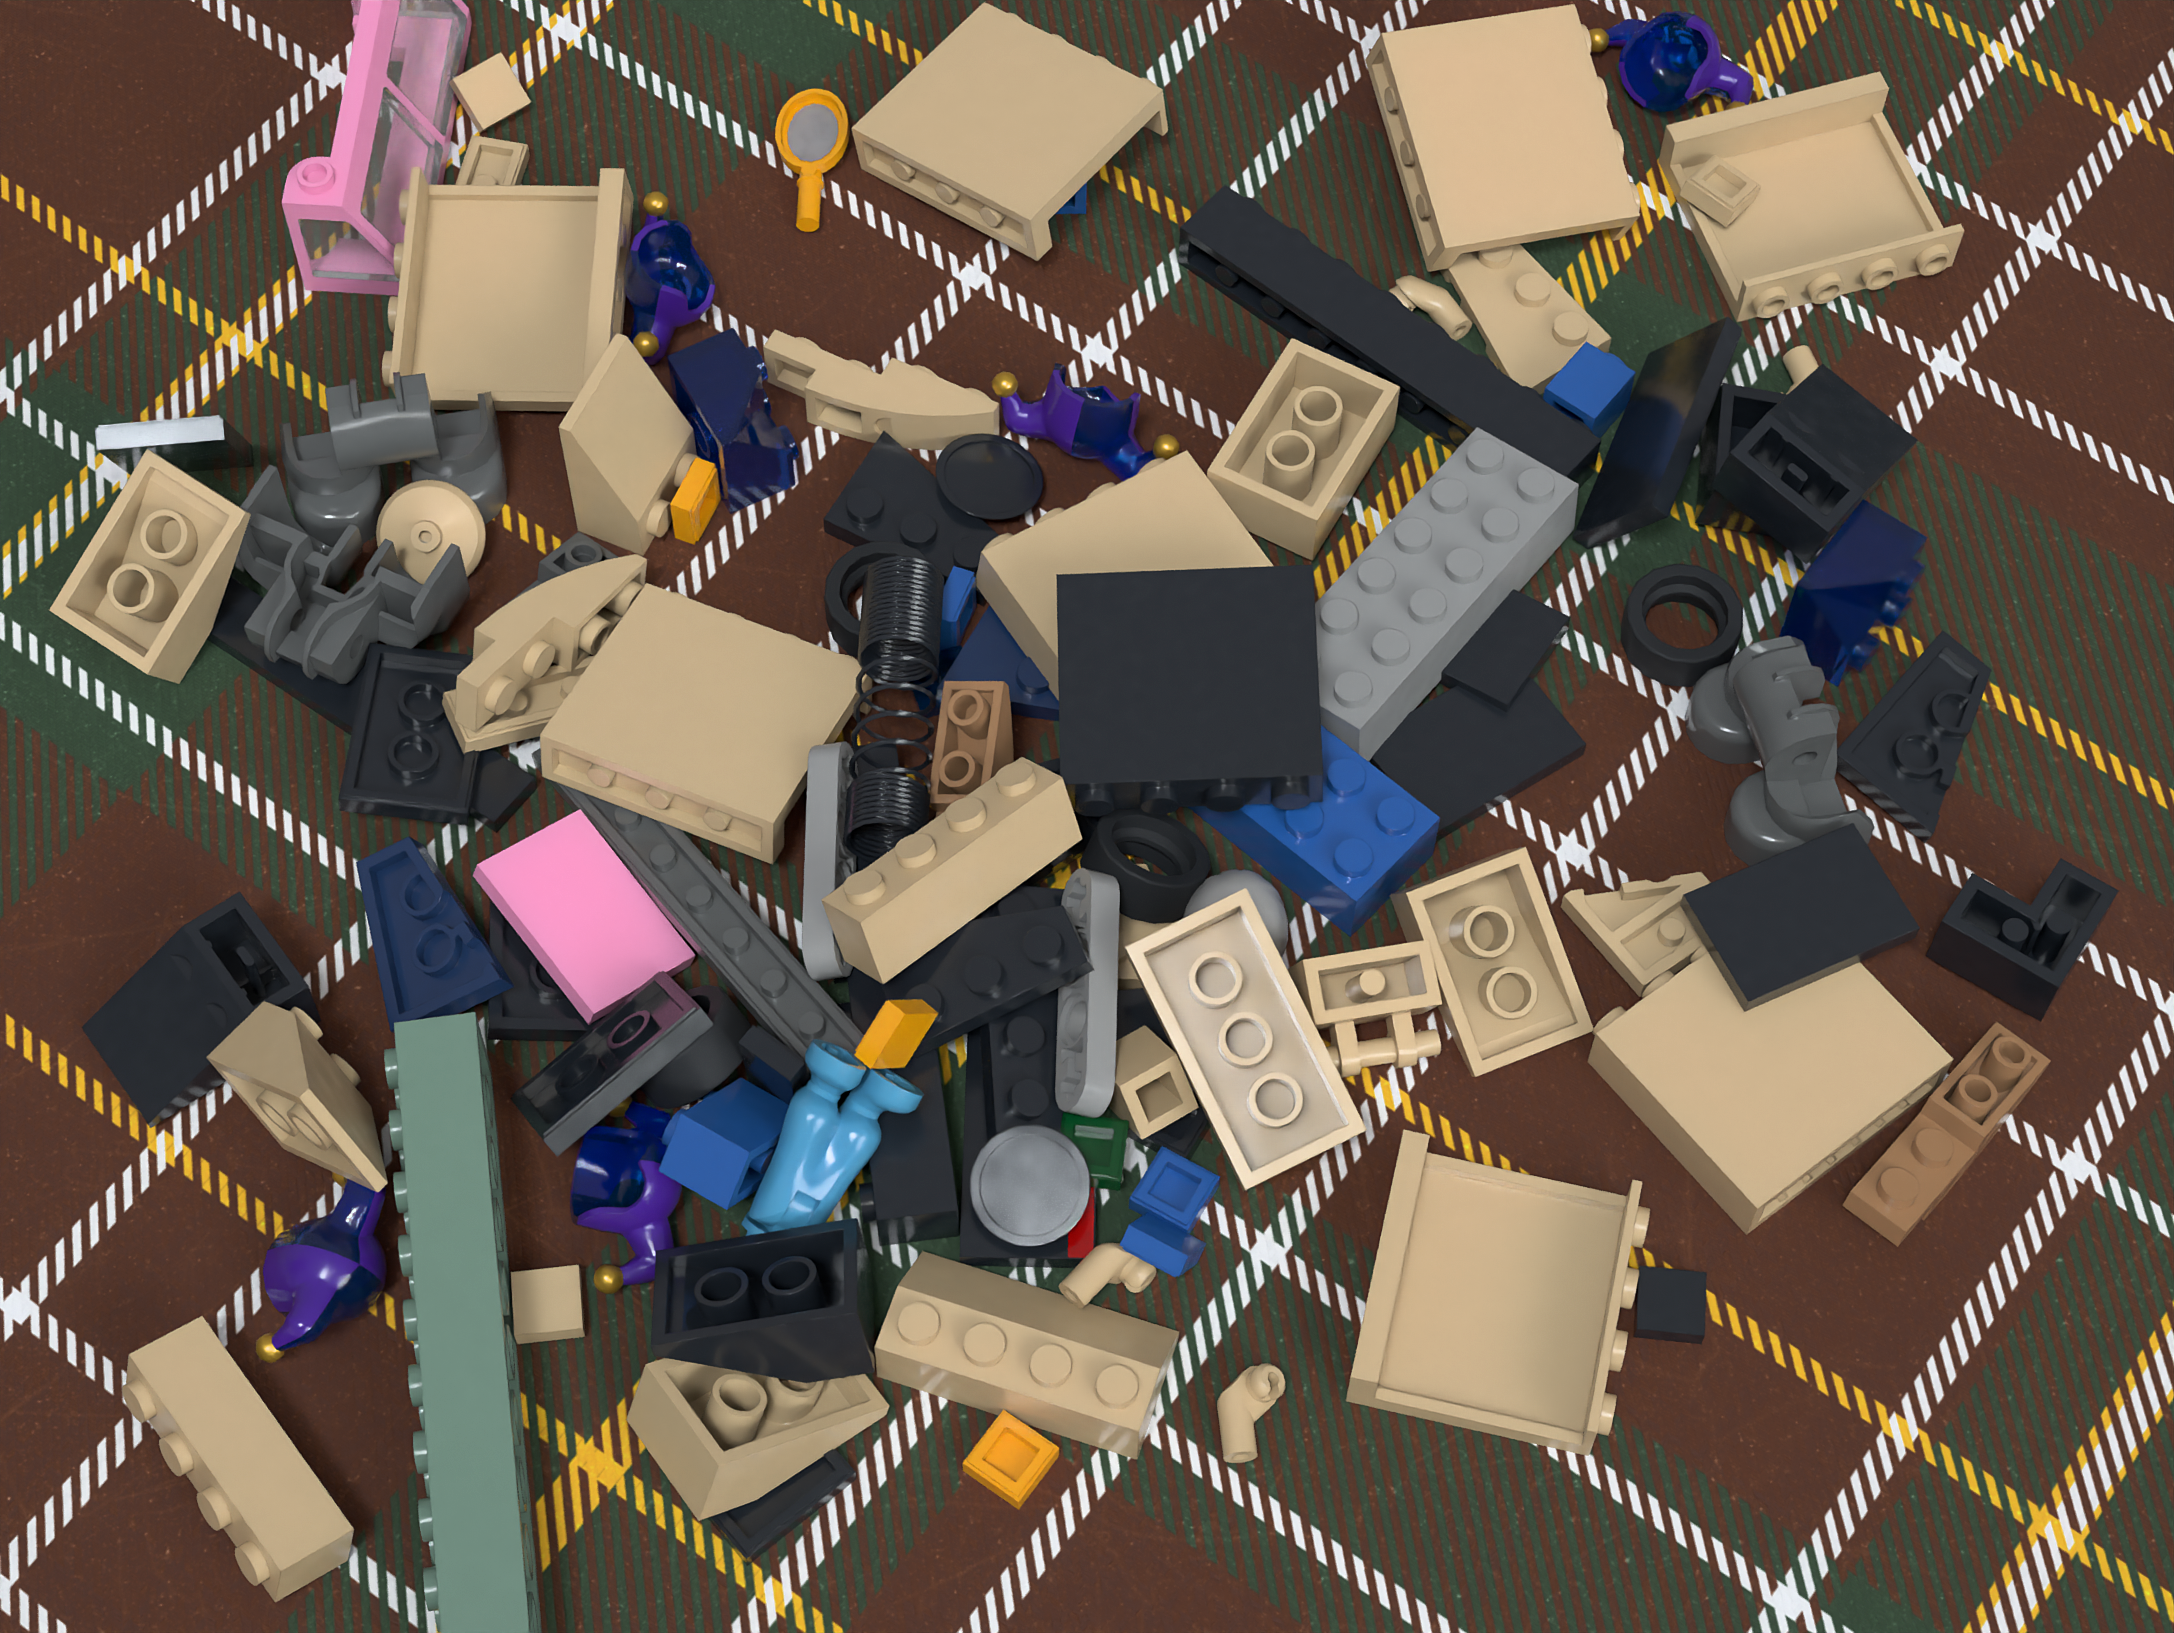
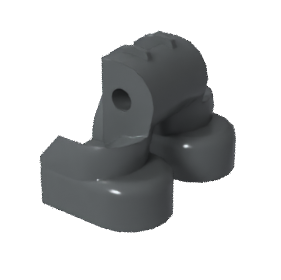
M393 372L396 398L363 403L356 378L350 379L349 385L325 388L331 432L292 437L291 423H279L282 461L287 473L289 499L297 523L309 535L330 547L335 546L351 523L358 526L364 544L376 535L378 518L386 503L384 480L380 465L410 461L412 482L440 480L460 488L474 501L482 515L484 525H486L503 508L507 500L508 488L498 419L491 391L477 394L479 409L436 415L432 406L425 373L401 376L400 372Z
M268 465L249 492L246 500L240 506L249 512L251 516L238 551L239 559L254 580L269 590L244 626L248 640L253 646L264 650L269 661L275 663L279 658L302 667L305 675L312 680L318 674L336 683L347 684L364 667L370 643L376 644L379 640L387 645L412 649L429 637V635L436 636L448 630L469 600L470 587L460 546L453 543L449 545L424 584L418 583L402 568L393 542L384 539L366 565L364 576L345 595L330 589L344 580L363 552V542L359 528L350 523L334 547H330L309 535L294 519L278 469L272 465Z
M1791 636L1753 643L1742 648L1729 663L1708 670L1695 683L1684 717L1688 737L1695 748L1708 758L1725 764H1746L1761 761L1764 770L1747 776L1734 790L1723 823L1727 844L1734 855L1748 866L1757 864L1851 823H1854L1867 845L1874 830L1872 819L1860 809L1846 811L1834 779L1837 769L1836 734L1840 720L1839 713L1835 705L1825 703L1802 706L1803 700L1820 697L1825 677L1821 667L1811 666L1803 640Z

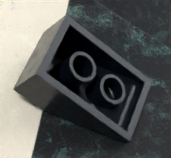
M852 1218L657 1250L651 1329V1349L653 1355L802 1383L875 1372L874 1276L858 1219Z

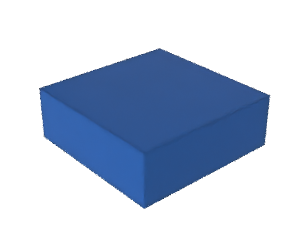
M953 566L943 590L940 651L950 654L958 650L977 607L976 577H974V572Z
M1162 1146L1130 1196L1128 1208L1142 1216L1148 1212L1181 1231L1190 1234L1217 1191L1220 1177Z
M1147 1212L1129 1224L1120 1246L1126 1252L1176 1278L1198 1263L1207 1243Z

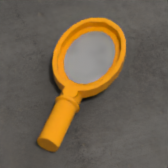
M808 89L791 97L782 107L775 127V139L782 161L789 169L800 174L796 184L799 188L796 226L804 232H813L819 228L821 190L824 188L822 173H825L837 164L842 158L849 142V120L844 104L835 94L823 89Z

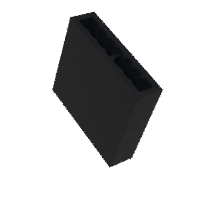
M1313 565L1056 574L1060 776L1063 777L1073 811L1089 817L1108 815L1114 809L1141 808L1144 812L1150 814H1168L1178 810L1179 807L1206 806L1208 809L1217 812H1231L1241 809L1244 805L1272 804L1279 809L1293 810L1303 808L1310 802H1323V759Z

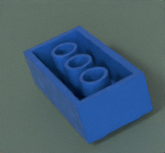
M1321 725L1323 802H1310L1303 808L1293 810L1279 809L1272 804L1244 805L1241 809L1231 812H1217L1208 809L1206 806L1188 808L1351 937L1390 898V894L1395 893L1433 855L1440 817Z

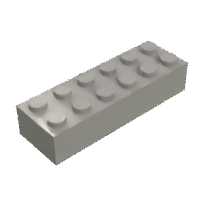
M1477 427L1316 602L1315 615L1321 725L1369 762L1373 754L1406 716L1415 710L1439 683L1442 670L1513 589L1520 591L1574 530L1579 484Z

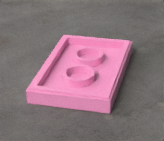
M581 809L482 861L475 868L473 877L588 1025L614 1010L659 971H664L672 977L691 966L696 956Z

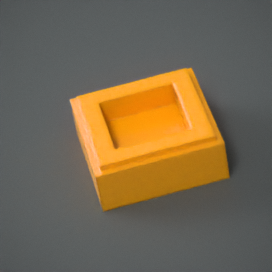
M696 457L670 503L676 539L695 545L721 500L715 463Z
M922 999L885 1001L857 1046L854 1056L870 1069L905 1068L939 1013Z
M1003 1409L963 1461V1471L1019 1510L1059 1457V1447Z

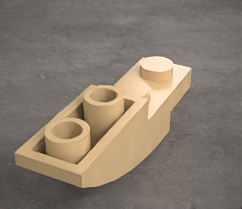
M776 329L763 346L767 382L805 398L807 422L827 430L876 443L882 432L885 431L903 448L943 450L952 441L971 434L984 433L999 436L998 402L991 400L985 393L977 389L963 388L939 378L934 372L924 366H911L892 357L880 375L873 372L870 367L860 361L845 360L822 350L809 339L803 337L794 338Z
M634 554L577 568L521 594L474 629L473 662L457 676L455 721L476 733L494 714H503L512 704L516 694L532 678H541L547 672L552 662L572 672L590 654L596 655L645 586L647 559Z

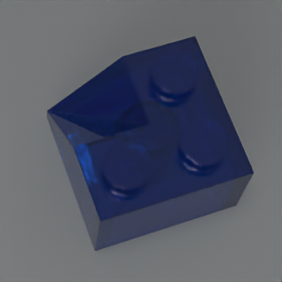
M733 327L668 355L673 401L693 428L697 456H700L703 460L715 463L721 499L729 513H735L795 486L793 460L799 458V451L787 426L777 427L770 416L772 414L771 405L762 387V381L768 379V372L755 346L746 348Z
M1862 499L1798 582L1779 637L1791 636L1803 640L1811 666L1821 667L1825 680L1837 687L1852 668L1862 672L1880 646L1881 641L1875 637L1884 625L1894 630L1905 616L1913 601L1909 594L1913 591L1926 569V565L1918 560L1928 537Z

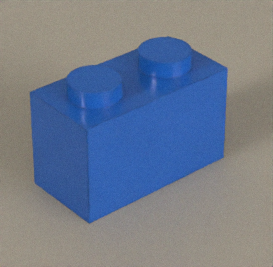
M739 1078L718 1092L710 1091L701 1102L687 1110L682 1108L677 1111L668 1123L662 1138V1143L667 1146V1150L658 1171L728 1210L758 1190L776 1150L789 1105L743 1078Z

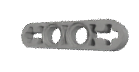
M846 741L815 745L811 747L808 756L802 953L807 972L811 979L815 981L847 977L853 969V966L843 959L821 899L844 884L849 876L856 873L857 856L851 853L843 843L847 789L853 782L849 773V761L854 755L850 744ZM855 763V772L858 776L857 763Z
M1080 868L1070 876L1066 883L1061 906L1063 905L1070 914L1094 971L1058 988L1055 1095L1058 1107L1062 1111L1097 1118L1105 1112L1110 1104L1115 1086L1120 891L1115 877L1090 869Z

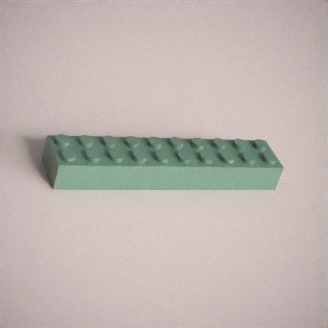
M475 1012L394 1023L396 1048L384 1050V1062L389 1089H394L397 1107L396 1110H389L390 1136L393 1150H399L402 1170L393 1174L394 1193L398 1213H404L407 1233L406 1235L398 1236L399 1258L403 1277H409L412 1299L403 1300V1315L408 1341L414 1342L417 1364L408 1365V1382L413 1407L419 1408L422 1430L413 1432V1448L418 1474H424L426 1493L429 1497L418 1500V1515L423 1542H429L431 1560L435 1564L433 1567L423 1569L426 1605L428 1611H434L438 1633H542L517 1346L514 1337L512 1290L492 1068Z

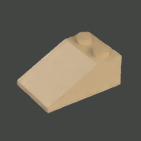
M616 333L559 425V433L578 531L644 556L654 537H662L667 531L672 520L670 503L696 457L700 458V456H697L694 431L629 338Z
M147 449L49 611L147 675L180 684L212 631L251 514L155 452Z
M1526 847L1504 850L1390 894L1407 943L1430 939L1442 1004L1437 1007L1472 1077L1480 1076L1593 1031L1592 1022Z
M262 1002L206 1058L284 1150L375 1192H379L388 1181L372 1108L355 1087L361 1082L360 1077L341 1057L334 1053L329 1056L317 1041L323 1035L321 1029L304 1011L297 1007H293L288 1011L268 1002Z
M663 1358L645 1364L626 1420L697 1520L700 1521L759 1499L823 1457V1454L831 1449L834 1450L884 1417L889 1409V1404L866 1374L802 1383Z

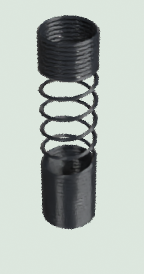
M897 555L882 558L871 564L864 572L857 660L861 671L856 677L855 689L860 697L853 707V717L857 722V726L851 733V745L855 750V754L849 761V773L853 782L847 789L843 843L851 853L869 862H875L893 849L901 839L914 834L929 822V791L931 790V782L924 774L918 771L926 768L933 760L931 751L920 743L928 740L934 734L935 729L932 722L922 715L929 713L936 706V697L925 687L932 685L938 679V670L936 668L939 665L944 577L938 568L926 560L913 556ZM932 673V678L925 683L919 685L906 683L919 680ZM866 674L882 685L873 687L864 693L862 690V678ZM885 680H888V681H897V682H895V683H889V682H887V681H885ZM887 688L919 690L930 698V705L926 709L917 712L887 710L875 705L866 697L876 691ZM864 701L880 713L873 714L862 721L859 716L860 705ZM885 716L914 717L927 724L928 733L923 737L912 740L887 738L872 732L865 724ZM863 729L871 737L878 739V741L871 742L860 749L857 744L858 733ZM883 744L911 745L926 753V761L915 767H892L869 759L863 752ZM861 757L868 764L878 769L867 771L858 777L855 772V763ZM896 773L912 774L916 777L921 778L925 785L923 786L921 783L917 782L911 777H907Z

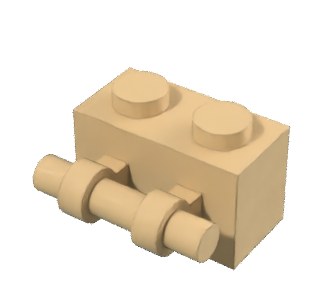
M1430 939L1304 959L1287 969L1317 1031L1326 1029L1330 1031L1331 1046L1326 1047L1341 1078L1359 1075L1363 1067L1392 1063L1394 1068L1415 1066L1418 1058L1435 1056L1441 1053V1043L1437 1030L1431 1029L1414 1032L1411 1015L1423 1014L1442 1004ZM1386 1020L1387 1037L1357 1042L1354 1025Z

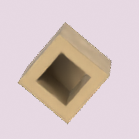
M1144 1025L1116 1041L1115 1086L1109 1107L1121 1120L1129 1121V1128L1140 1139L1143 1140L1199 1108L1177 1054L1147 1026Z

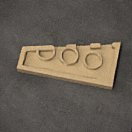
M1520 244L1461 253L1450 268L1440 270L1445 281L1453 284L1461 298L1460 308L1472 324L1475 323L1486 343L1485 352L1497 369H1501L1502 373L1520 385L1536 390L1540 395L1544 393L1545 387L1586 341L1604 353L1609 352L1612 339L1610 335Z

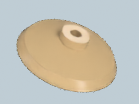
M420 480L398 489L384 504L377 522L376 540L378 548L384 539L392 541L402 568L418 583L424 584L451 543L460 546L468 577L481 560L485 548L486 532L478 507L464 491L440 480Z

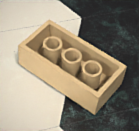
M1247 888L1125 947L1126 955L1174 1052L1180 1060L1185 1075L1243 1192L1367 1130Z

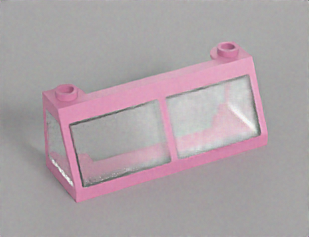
M351 0L354 13L352 25L355 36L331 156L310 157L293 166L287 175L282 198V207L305 290L398 296L400 279H397L394 271V248L396 243H404L405 225L401 223L399 213L400 193L402 189H409L411 167H421L428 185H443L458 97L449 82L463 73L472 25L469 8L462 0Z

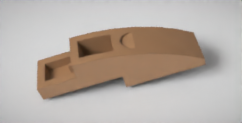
M944 681L930 779L931 790L929 791L930 806L937 811L936 817L945 812L950 804L966 797L994 777L1002 767L1014 762L1009 686L1004 681Z
M1996 1021L1928 1098L1918 1116L1850 1191L1842 1206L1898 1247L1920 1220L1924 1221L1973 1163L2033 1087L2051 1060Z

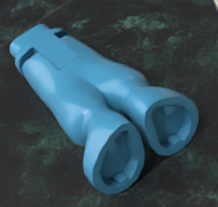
M812 1039L805 1052V1062L811 1072V1080L808 1081L806 1086L797 1090L790 1101L772 1160L758 1187L750 1210L741 1223L747 1230L745 1236L826 1223L849 1185L870 1160L881 1141L882 1133L877 1121L880 1114L884 1111L906 1114L916 1110L924 1096L923 1092L887 1068L870 1069L850 1051L827 1041ZM850 1090L845 1102L837 1108L840 1095Z

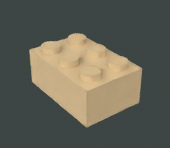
M1292 338L1208 468L1207 478L1247 531L1313 561L1394 429L1400 386Z

